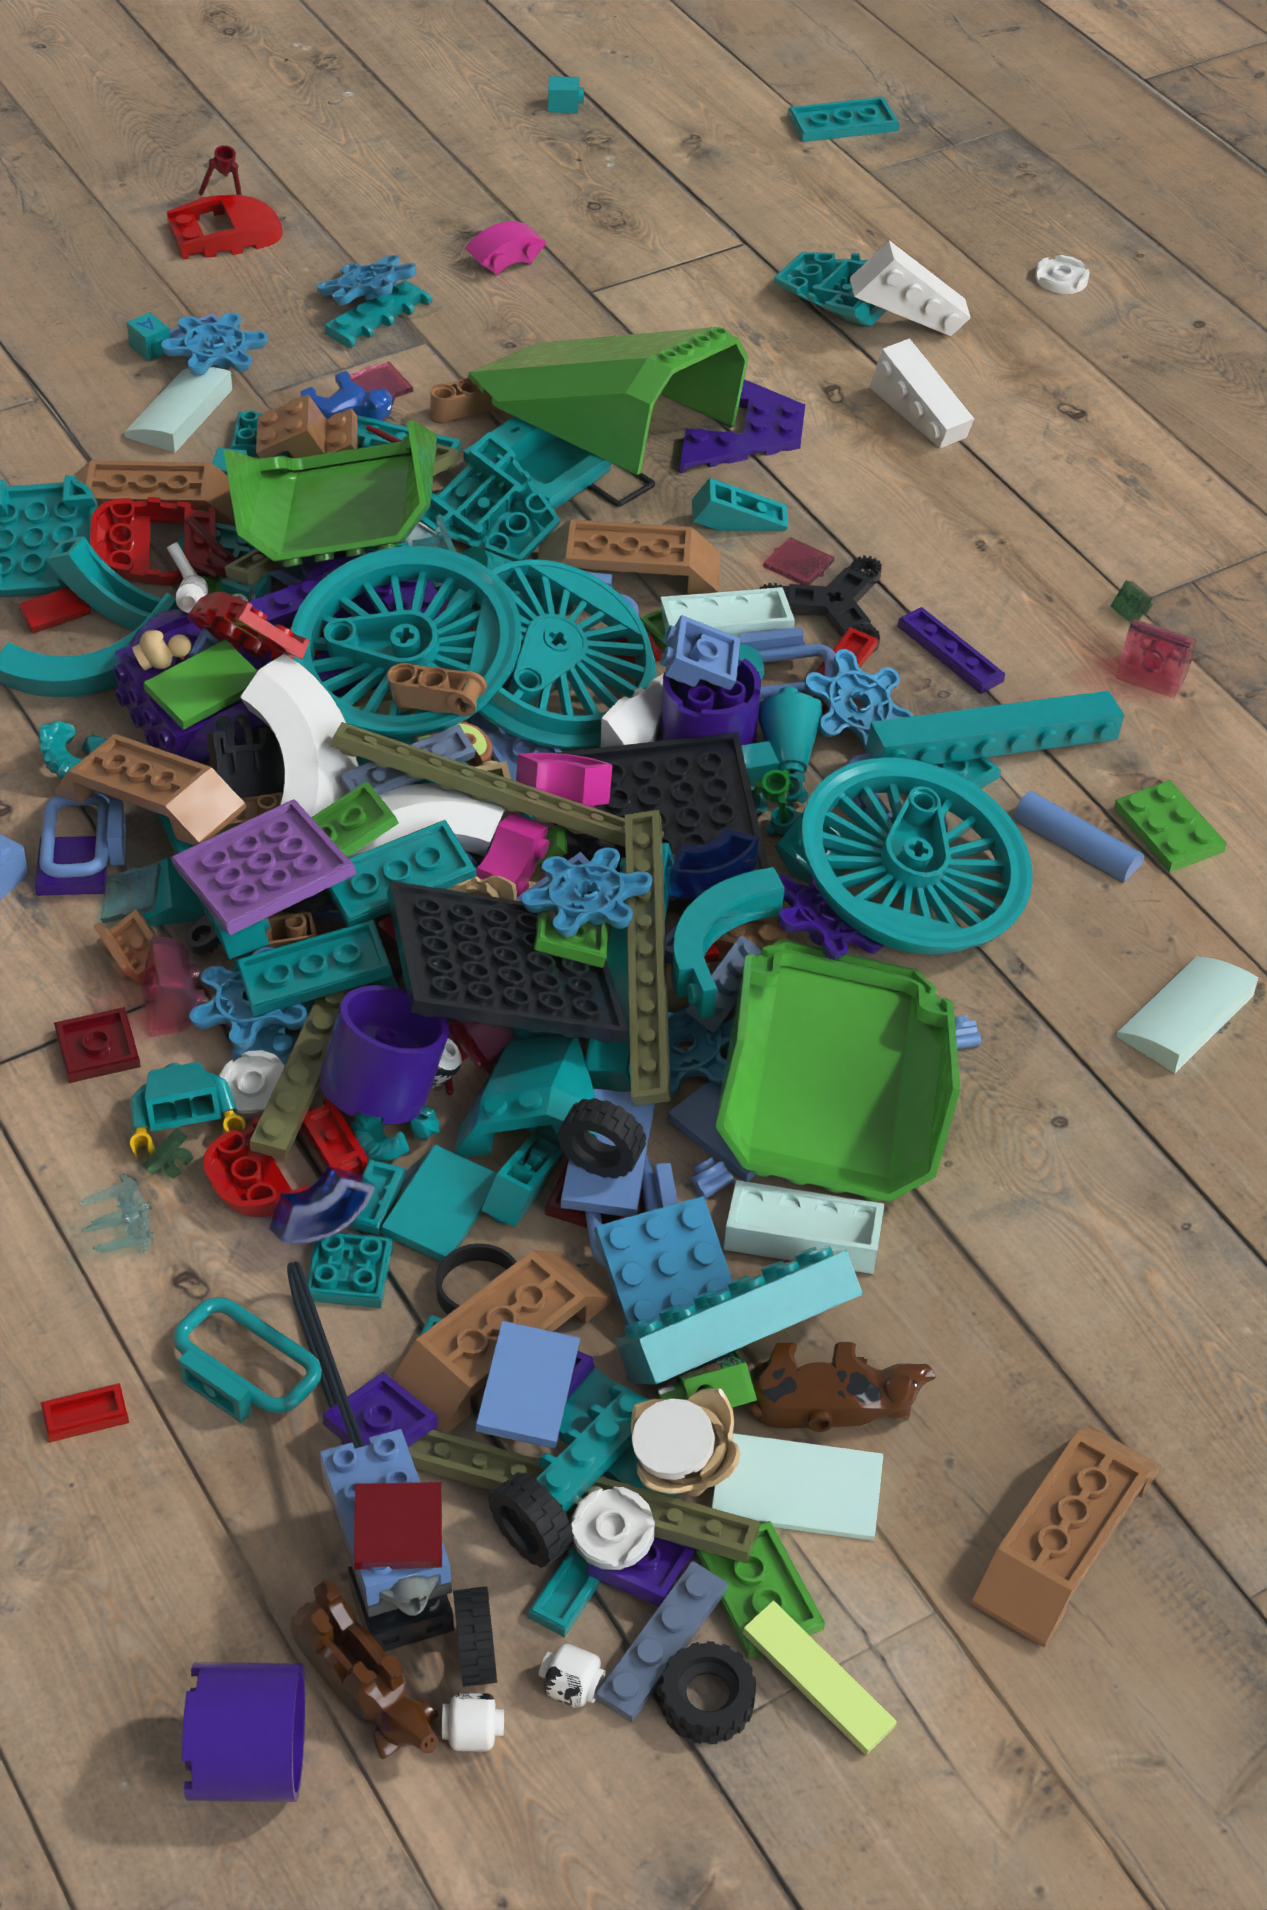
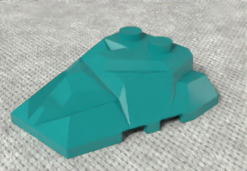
M801 252L774 276V284L811 303H815L847 322L856 323L862 327H871L888 311L854 297L850 277L868 261L861 260L860 253H851L850 260L845 258L836 259L835 253Z
M489 431L469 450L470 464L438 496L431 493L430 507L419 522L437 534L473 547L482 548L508 560H525L560 525V518L542 492L537 491L531 482V476L527 470L522 469L516 460L517 456L513 449Z

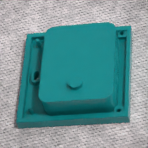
M515 416L491 432L513 449L517 456L516 460L522 469L527 470L530 474L531 482L537 491L542 492L553 510L607 474L611 469V464H613ZM474 443L473 445H471L470 447H468L467 449H465V450L463 451L464 461L467 462V463H469V464H470L469 450H470L476 443Z

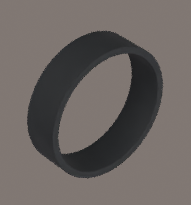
M469 1244L455 1249L442 1260L437 1270L436 1290L440 1307L448 1315L460 1306L449 1299L442 1289L445 1277L455 1267L470 1261H489L507 1270L516 1263V1260L507 1251L490 1244Z

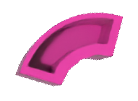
M508 221L485 229L474 237L465 249L481 265L499 275L506 267L513 263L525 262L531 264L547 242L530 226L521 222Z
M518 754L517 782L593 808L596 805L609 804L612 764L570 754Z
M515 813L508 815L498 824L491 847L482 863L477 867L476 876L480 879H486L490 876H502L515 883L517 897L529 889L528 882L538 860H542L548 851L549 841L546 840L549 826Z

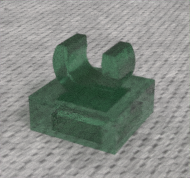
M1126 580L1110 606L1130 623L1137 624L1142 615H1147L1152 607L1151 601L1153 597L1133 581Z
M176 1127L146 1159L142 1166L152 1174L163 1166L165 1173L175 1179L181 1174L182 1170L176 1166L174 1159H178L184 1165H188L194 1158L189 1150L179 1148L188 1137Z

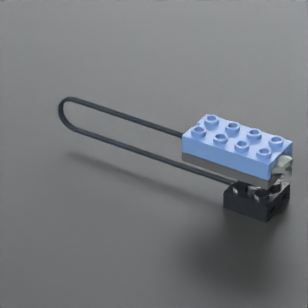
M298 1261L290 1262L287 1265L290 1290L310 1352L319 1360L322 1369L320 1381L329 1407L338 1405L351 1442L345 1444L341 1440V1446L320 1451L323 1482L351 1566L348 1567L349 1585L362 1625L374 1637L384 1652L454 1631V1617L447 1594L452 1593L451 1570L443 1542L442 1568L390 1569V1567H371V1569L354 1570L355 1484L420 1482L401 1429L370 1437L369 1445L364 1446L302 1267Z

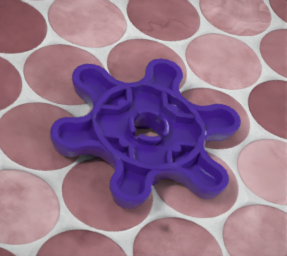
M811 874L809 886L800 885L787 876L778 875L784 886L783 900L791 906V908L781 909L778 914V925L782 930L786 932H808L811 941L822 946L823 954L832 960H839L847 953L848 946L846 943L857 945L868 953H876L884 947L883 944L859 933L842 920L821 896Z

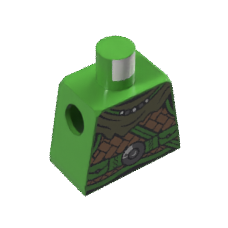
M735 1351L676 1375L677 1383L657 1389L658 1398L663 1400L672 1398L687 1400L690 1395L698 1392L697 1389L703 1385L700 1390L721 1388L727 1396L731 1407L757 1401L747 1364Z

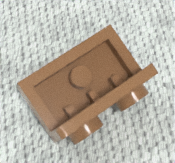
M137 909L110 930L100 922L94 925L100 936L96 940L98 945L109 957L111 955L114 957L115 960L111 962V965L123 979L129 976L136 984L141 985L172 960L144 916Z

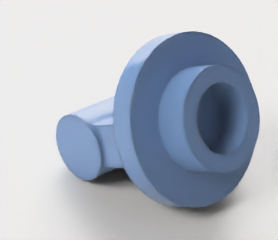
M968 1015L955 1017L957 1049L981 1045V1036L977 1029L976 1020L969 1021Z
M709 1157L694 1165L695 1173L690 1176L691 1181L696 1187L698 1197L704 1196L705 1199L734 1182V1178L731 1172L726 1169L723 1160L715 1162L713 1157Z

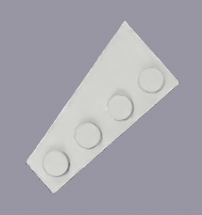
M888 241L850 277L854 297L946 335L952 336L971 318L965 298L891 241Z
M909 338L882 349L869 388L939 449L967 438L974 421L973 416Z

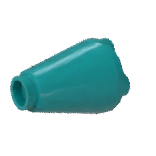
M790 686L783 687L779 690V693L760 701L758 721L765 741H770L778 759V770H788L789 774L800 771L804 774L808 767L819 721L822 716V703L819 699L813 698L810 695L798 693L797 688Z

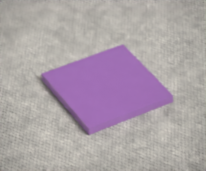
M295 799L171 857L174 868L229 936L356 875L354 864Z

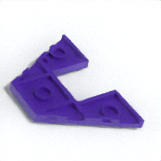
M744 379L738 408H747L744 434L731 431L720 432L701 428H686L680 473H686V468L702 464H707L710 468L720 463L729 464L748 460V455L765 452L767 456L777 454L780 451L800 449L805 404Z

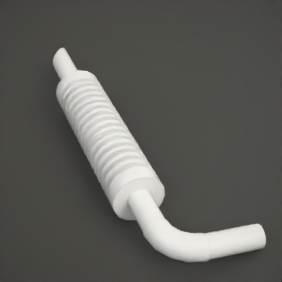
M175 542L166 548L183 577V581L176 593V603L181 610L190 613L196 602L208 594V585L202 577L196 574L178 542Z

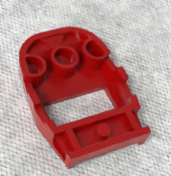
M217 195L203 197L167 211L168 226L183 260L188 259V255L203 253L205 258L217 257L216 252L230 250L232 255L242 254L245 247L265 248L277 243L283 235L282 224L274 210L266 203L250 196ZM213 212V215L216 216L226 212L233 229L204 236L197 220H200V215Z
M147 497V501L132 502L130 498L113 499L101 504L94 511L91 518L90 545L99 557L124 579L166 586L181 584L183 577L178 568L177 571L168 572L150 569V522L184 523V554L186 558L209 567L210 564L206 562V559L213 549L185 523V518L193 516L215 538L216 508L209 507V512L191 509V503L178 501L177 504L160 502V497ZM195 570L196 574L200 577L208 576L203 572Z
M225 592L210 593L201 597L187 616V619L201 630L205 628L220 642L226 639L237 651L257 658L265 659L266 654L271 653L270 658L273 660L283 654L294 659V656L303 659L310 641L305 637L294 634L284 626L272 625L266 621L267 615L252 608L253 604Z
M323 1098V1106L308 1110L298 1133L305 1131L328 1169L329 1173L326 1174L325 1180L311 1187L305 1185L292 1191L272 1156L250 1151V1139L261 1116L251 1119L252 1125L239 1132L232 1129L212 1142L204 1154L203 1165L208 1181L224 1204L246 1216L267 1217L322 1202L363 1175L368 1164V1157L338 1108L327 1098Z

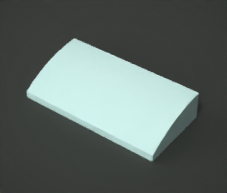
M210 367L204 375H194L189 368L182 370L124 431V437L175 453L233 390L231 371Z
M782 587L660 597L665 632L670 625L675 626L681 615L739 638V634L794 628L795 624Z
M1196 956L1117 1032L1116 1037L1175 1074L1253 997L1259 977L1233 964L1214 958Z
M736 1180L726 1224L723 1250L795 1261L794 1255L798 1252L812 1247H816L818 1250L831 1246L832 1251L847 1250L854 1271L874 1274L884 1204Z
M733 1433V1441L738 1445L740 1451L739 1463L736 1470L728 1478L715 1485L712 1508L760 1521V1524L771 1521L773 1527L874 1541L883 1453Z

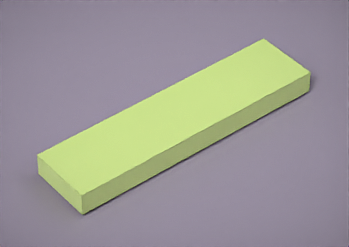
M772 1601L744 1627L742 1634L865 1755L895 1728L897 1721L775 1601Z

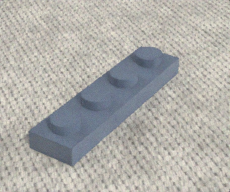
M460 725L411 744V746L461 763L474 758L476 752ZM372 761L340 774V783L347 794L367 781L378 795L424 779L411 778L403 771L392 767H379Z
M740 935L711 974L717 987L715 1017L701 1019L695 1005H689L685 1012L714 1033L737 1002L745 956L749 954L760 955L762 951L760 947L746 939L743 935Z
M692 1561L597 1691V1701L633 1723L661 1684L663 1670H666L668 1660L677 1655L678 1650L689 1645L727 1592L728 1582Z

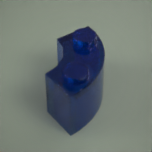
M725 828L722 834L710 843L696 846L682 844L670 870V895L696 899L703 892L726 879L753 871L757 864L759 837Z
M327 1166L321 1178L309 1189L298 1193L280 1194L269 1229L282 1242L310 1243L328 1238L346 1228L359 1216L368 1204L376 1186L362 1174Z

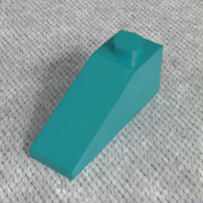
M709 478L692 498L693 522L718 531H786L788 528L786 504Z
M534 1131L496 1174L482 1211L490 1214L497 1222L509 1224L515 1228L529 1211L565 1152L560 1148L559 1143Z

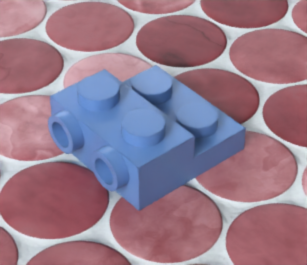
M681 615L675 626L670 625L665 633L663 643L669 645V647L665 649L660 665L666 667L665 676L678 682L696 687L699 680L703 679L713 685L731 690L736 683L741 638Z

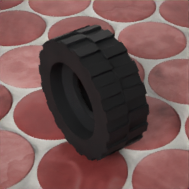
M592 1098L591 1100L582 1099L579 1103L573 1104L559 1129L557 1139H559V1146L564 1150L566 1157L570 1158L576 1166L600 1177H611L614 1179L619 1176H627L634 1169L645 1148L646 1134L643 1133L642 1125L635 1120L636 1118L631 1113L626 1112L624 1108L619 1105L616 1106L607 1100L602 1101ZM588 1131L596 1132L605 1136L606 1138L611 1140L616 1146L608 1145L597 1140Z
M517 1472L490 1493L488 1497L489 1509L493 1514L492 1517L495 1523L500 1528L499 1530L509 1541V1544L531 1564H536L541 1568L547 1567L573 1546V1528L567 1519L565 1511L562 1510L556 1498L549 1493V1490L544 1485L542 1486L534 1477H530L524 1472L522 1474Z
M488 1587L453 1590L463 1687L497 1683Z
M712 1641L702 1644L696 1642L692 1643L690 1647L681 1648L677 1651V1655L668 1660L666 1670H663L661 1679V1711L663 1716H666L667 1723L671 1729H676L681 1737L690 1738L693 1742L699 1744L701 1742L717 1744L718 1741L722 1740L726 1742L732 1739L736 1733L740 1734L745 1729L746 1722L750 1721L755 1704L756 1678L752 1675L753 1669L750 1663H746L743 1659L744 1656L738 1651L735 1652L730 1649V1646L715 1644ZM702 1674H712L720 1677L729 1689V1698L726 1704L714 1711H703L693 1706L687 1697V1687L693 1678Z

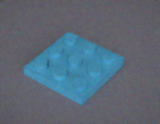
M704 1196L598 1225L594 1229L625 1326L646 1319L647 1322L660 1319V1311L675 1305H681L682 1308L695 1304L693 1298L707 1291L715 1290L717 1293L729 1290L727 1283L732 1281V1277Z

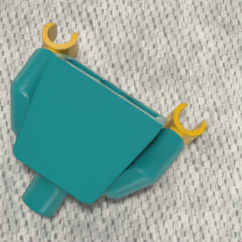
M198 1062L183 1065L170 1063L165 1068L151 1070L148 1072L147 1084H143L130 1100L132 1130L136 1131V1134L130 1139V1147L135 1159H138L137 1150L141 1146H148L150 1158L155 1154L152 1138L147 1134L149 1129L153 1132L221 1119V1116L225 1118L222 1135L229 1132L230 1129H237L239 1131L245 1129L244 1119L234 1113L237 1111V1107L228 1082L220 1076L207 1072L202 1064Z

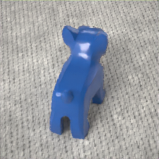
M347 371L335 375V382L339 389L329 398L317 396L313 387L301 391V397L310 395L326 419H329L338 412H345L352 408L356 415L383 421L384 418L391 414L394 404L392 395L386 389H372L370 392H366L363 387L351 381L350 374Z

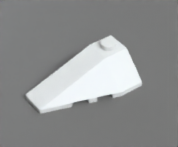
M663 674L651 680L646 690L641 687L636 689L634 697L631 699L626 696L619 699L602 717L601 748L658 741L661 724Z

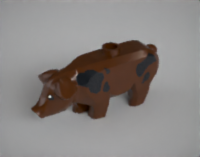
M853 1342L836 1343L832 1363L815 1362L798 1367L794 1359L797 1345L794 1343H777L769 1360L758 1363L754 1367V1391L757 1401L749 1403V1410L760 1422L769 1427L810 1428L816 1432H825L834 1427L864 1425L882 1416H888L893 1419L910 1418L911 1406L920 1389L927 1382L934 1380L935 1374L926 1363L895 1364L883 1370L875 1369L867 1365V1359H864V1357H856V1344Z
M330 1579L323 1580L314 1588L316 1599L305 1603L291 1618V1632L298 1647L331 1690L356 1717L375 1722L378 1725L374 1730L373 1737L380 1758L385 1759L400 1747L414 1746L423 1753L433 1752L437 1746L438 1737L433 1732L430 1723L438 1717V1711L429 1703L419 1699L414 1700L406 1695L404 1671L397 1658L392 1655L386 1656L374 1637L356 1621L352 1610L342 1598L338 1586Z

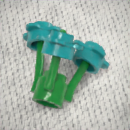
M771 770L764 775L762 781L755 782V787L751 786L757 814L765 813L768 808L764 798L769 802L778 803L779 805L771 813V822L766 824V831L769 834L777 833L784 836L802 814L801 812H796L793 807L788 806L789 803L797 801L805 803L809 798V794L804 787L806 777L802 772L796 771L794 774H789L788 770Z

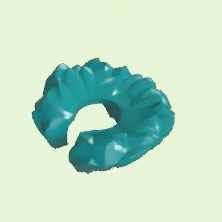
M58 720L49 724H42L39 728L40 738L38 740L40 744L39 750L44 757L46 768L51 773H56L58 780H62L67 772L83 759L72 756L65 747V744L68 745L74 739L76 734L74 726ZM91 734L86 737L82 751L89 752L90 754L108 739Z
M425 1106L423 1112L418 1117L408 1121L412 1127L415 1139L426 1141L430 1136L440 1132L438 1129L440 1121L437 1119V1114L431 1106ZM358 1112L354 1116V1121L351 1122L350 1129L367 1155L368 1161L372 1159L388 1163L400 1156L407 1155L409 1146L405 1135L401 1131L393 1139L389 1138L383 1133V1128L386 1124H382L380 1117Z

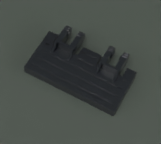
M246 714L237 715L234 718L237 744L235 745L230 717H217V731L206 734L210 763L215 772L240 798L279 792L283 794L285 784L284 760L280 744L270 727L254 729L252 737L248 716Z

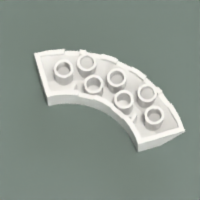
M283 654L258 670L241 695V699L250 712L258 716L270 727L280 744L285 767L284 792L280 805L295 799L312 817L347 794L340 783V774L358 767L356 757L344 755L339 749L331 747L333 736L341 722L346 723L331 695L302 665L286 654Z
M437 783L402 786L379 795L393 812L399 824L347 858L445 819L465 851L485 857L506 809L500 804L488 800L479 801L473 799L468 793L456 789H443Z

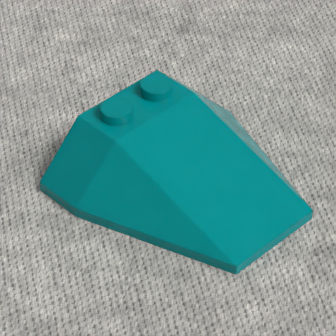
M556 1034L507 1042L459 1126L454 1153L464 1158L491 1154L495 1132L552 1125L556 1134H558L573 1104L579 1103L582 1099L591 1100L596 1098L578 1037L569 1038ZM588 1131L593 1137L597 1139L598 1133Z

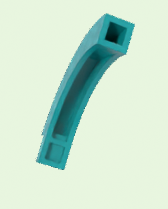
M84 536L61 541L46 559L56 574L76 595L105 617L132 631L145 621L162 600V598L134 586L112 570L94 551Z
M166 593L151 614L131 634L111 646L91 653L75 656H51L28 651L8 642L0 651V684L24 693L46 697H77L118 686V681L113 672V666H116L115 651L128 647L137 630L149 619L162 612L180 609L176 603V597Z
M774 867L743 873L712 886L688 906L678 922L674 935L671 970L672 984L676 997L687 996L690 1005H695L701 1019L715 1017L717 987L704 959L707 950L719 937L729 930L750 921L778 916L782 909L784 886Z

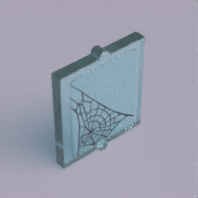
M159 863L139 868L132 867L128 871L107 876L100 918L103 924L124 919L135 909L141 914L155 910L161 872Z

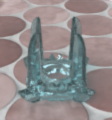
M120 1174L119 1178L122 1183L88 1195L81 1201L80 1206L83 1207L118 1197L117 1201L119 1203L117 1207L123 1209L103 1215L91 1221V1225L81 1230L82 1232L95 1231L126 1224L125 1232L128 1233V1236L94 1245L93 1249L107 1252L142 1244V1253L150 1248L154 1240V1232H150V1220L147 1210L152 1208L149 1201H144L142 1194L137 1188L139 1186L137 1181L127 1174Z

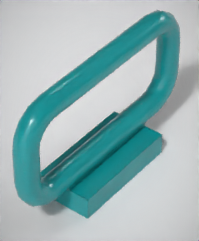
M214 1297L204 1300L193 1308L175 1328L173 1341L175 1348L182 1355L178 1359L182 1383L240 1423L252 1413L251 1404L268 1413L281 1414L291 1411L317 1387L321 1380L322 1369L319 1360L311 1352L230 1299ZM223 1313L300 1364L306 1370V1375L288 1394L280 1398H274L193 1344L189 1339V1335L209 1315Z

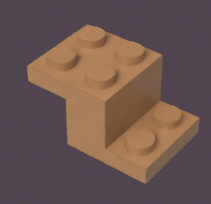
M309 394L301 398H294L287 404L274 410H267L261 416H258L256 453L262 459L273 457L288 450L293 458H301L357 449L358 416L351 408L345 412H338L329 419H326Z

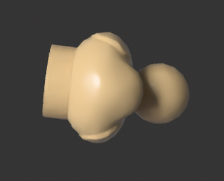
M149 630L142 634L140 643L133 646L132 649L139 664L145 671L151 667L166 669L171 665L173 656L179 657L182 660L185 659V656L191 650V643L186 636L178 634L174 635L169 640L168 645H166L161 631Z

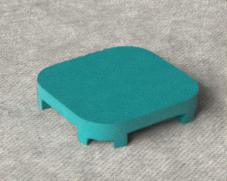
M64 475V482L20 486H8L5 479L0 480V597L49 594L68 587L46 559L63 540L84 536L90 544L91 518L94 511L98 508V502L92 489L78 481L76 476Z

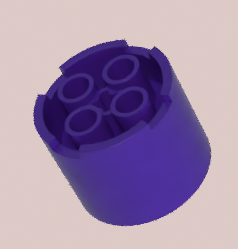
M746 658L742 661L738 659L736 683L731 690L713 685L703 679H700L696 687L665 676L664 672L660 741L738 732L741 745L756 743L761 678L755 666Z
M372 985L350 991L342 999L321 1067L319 1085L323 1094L332 1104L353 1117L356 1112L380 1117L382 1124H399L418 1117L424 1110L449 1036V1025L446 1018L438 1016L424 1017L417 1013H411L407 992L403 989Z
M194 1662L191 1667V1676H197L198 1679L196 1687H191L190 1691H186L182 1736V1761H185V1770L191 1771L192 1781L184 1782L186 1800L297 1802L302 1779L305 1742L306 1695L303 1664Z

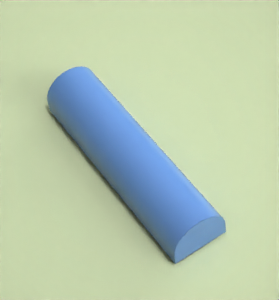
M1033 791L1027 792L1022 797L1015 810V821L1123 883L1143 864L1144 854Z

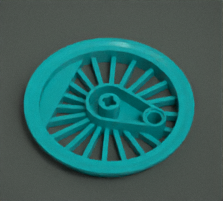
M402 546L378 550L355 558L338 567L322 579L307 595L300 605L291 627V631L294 634L310 640L303 659L294 656L293 660L310 672L327 690L341 711L345 722L388 738H411L434 734L458 725L478 712L498 692L511 674L519 655L522 637L521 620L515 600L507 586L496 574L480 562L466 555L428 546ZM417 580L412 609L404 610L399 582ZM427 581L443 583L425 613H422L421 608ZM392 583L397 611L388 612L374 588ZM454 587L466 592L434 619ZM365 592L378 614H368L351 600ZM477 599L482 603L480 610L448 624ZM343 608L354 617L334 618L333 615ZM478 625L477 631L458 634L473 626ZM324 629V638H319ZM474 644L473 648L461 647ZM315 650L328 651L330 658L314 661ZM456 660H469L470 665L464 664ZM400 663L440 667L457 671H472L481 675L487 683L486 691L478 697L476 701L477 708L470 716L446 712H423L422 709H415V714L399 715L400 707L394 703L393 697L389 715L375 713L390 689L387 673L391 667ZM354 667L324 682L320 680L317 674ZM367 676L342 698H338L332 693ZM380 682L363 710L352 706Z
M529 559L506 563L490 569L505 585L515 583L527 606L507 586L519 611L522 632L521 647L515 666L507 678L509 680L506 690L501 687L478 712L500 729L537 745L568 750L601 746V719L608 711L599 712L584 683L611 709L618 699L597 678L631 699L634 697L636 689L641 687L646 690L651 680L657 677L655 658L650 640L639 616L631 605L604 581L586 571L564 563ZM528 582L539 583L543 609ZM458 589L448 603L447 608L466 592ZM551 590L561 596L557 614L554 611ZM477 599L448 624L476 612V610L470 609L475 602L480 605L482 603ZM568 601L577 606L569 618L565 617ZM583 611L592 615L579 624L575 623ZM600 622H603L604 624L609 626L605 628L587 631L588 629L592 628ZM467 629V630H465V631H463V632H460V633H458V634L467 633V632H473V631H468V629ZM624 635L628 639L629 643L604 642L599 640ZM472 645L461 646L463 648H473ZM606 654L634 656L636 664ZM456 660L464 664L470 665L469 660ZM606 668L637 678L636 686ZM567 681L570 682L587 714L586 716H574ZM557 688L562 714L546 711L549 694Z
M884 757L857 761L827 776L815 788L805 806L801 820V845L818 891L842 920L859 933L878 943L897 950L925 955H940L963 951L990 942L1002 935L1019 919L1027 905L1033 883V870L1029 851L1022 834L1006 811L992 797L958 774L930 763L912 759ZM874 793H887L894 824ZM899 794L908 795L903 806ZM860 796L877 823L851 799ZM838 806L861 828L846 821L845 819L839 817L831 811ZM950 811L962 819L963 822L949 832H946L944 817ZM823 823L855 841L823 832ZM970 829H973L981 837L980 840L949 848L951 842ZM824 847L856 856L826 855ZM990 850L995 860L956 858ZM832 868L867 870L836 877ZM965 872L1000 873L1002 883ZM880 879L855 897L846 889L847 887ZM888 886L892 888L882 904L868 901ZM969 888L1002 897L1001 904L998 905ZM898 892L902 893L900 910L890 907ZM912 896L914 897L918 915L910 913ZM961 900L988 914L989 917L982 920ZM927 902L929 903L930 907L934 911L939 921L931 919ZM946 906L949 907L969 927H959L953 919L950 912L948 911V909L946 908Z

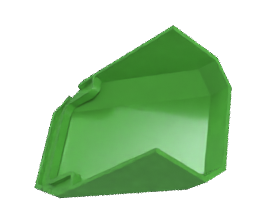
M710 327L535 343L470 371L468 378L479 387L483 394L489 393L492 396V404L495 407L638 475L641 473L653 405L659 395L662 394L732 427L736 421L749 357L739 338L729 334L724 328Z
M412 420L407 421L409 435L404 436V441L301 458L275 456L262 459L250 457L232 450H224L237 534L273 561L283 562L284 567L302 565V558L314 557L315 562L334 560V553L346 552V557L365 555L366 548L377 547V550L396 547L398 543H404L430 507L437 441L436 433Z
M780 939L774 942V945L763 947L761 954L758 956L754 954L745 956L715 1128L743 1169L750 1170L758 1176L768 1177L774 1175L787 1178L788 1181L798 1185L814 1184L822 1186L833 1193L845 1191L858 1194L868 1201L884 1200L890 1202L936 1177L960 1094L953 1003L948 998L940 999L935 994L937 987L927 981L925 976L917 969L848 953L839 960H832L823 954L821 947Z

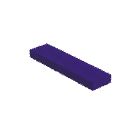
M923 607L899 618L898 627L980 694L1004 682L1005 673Z

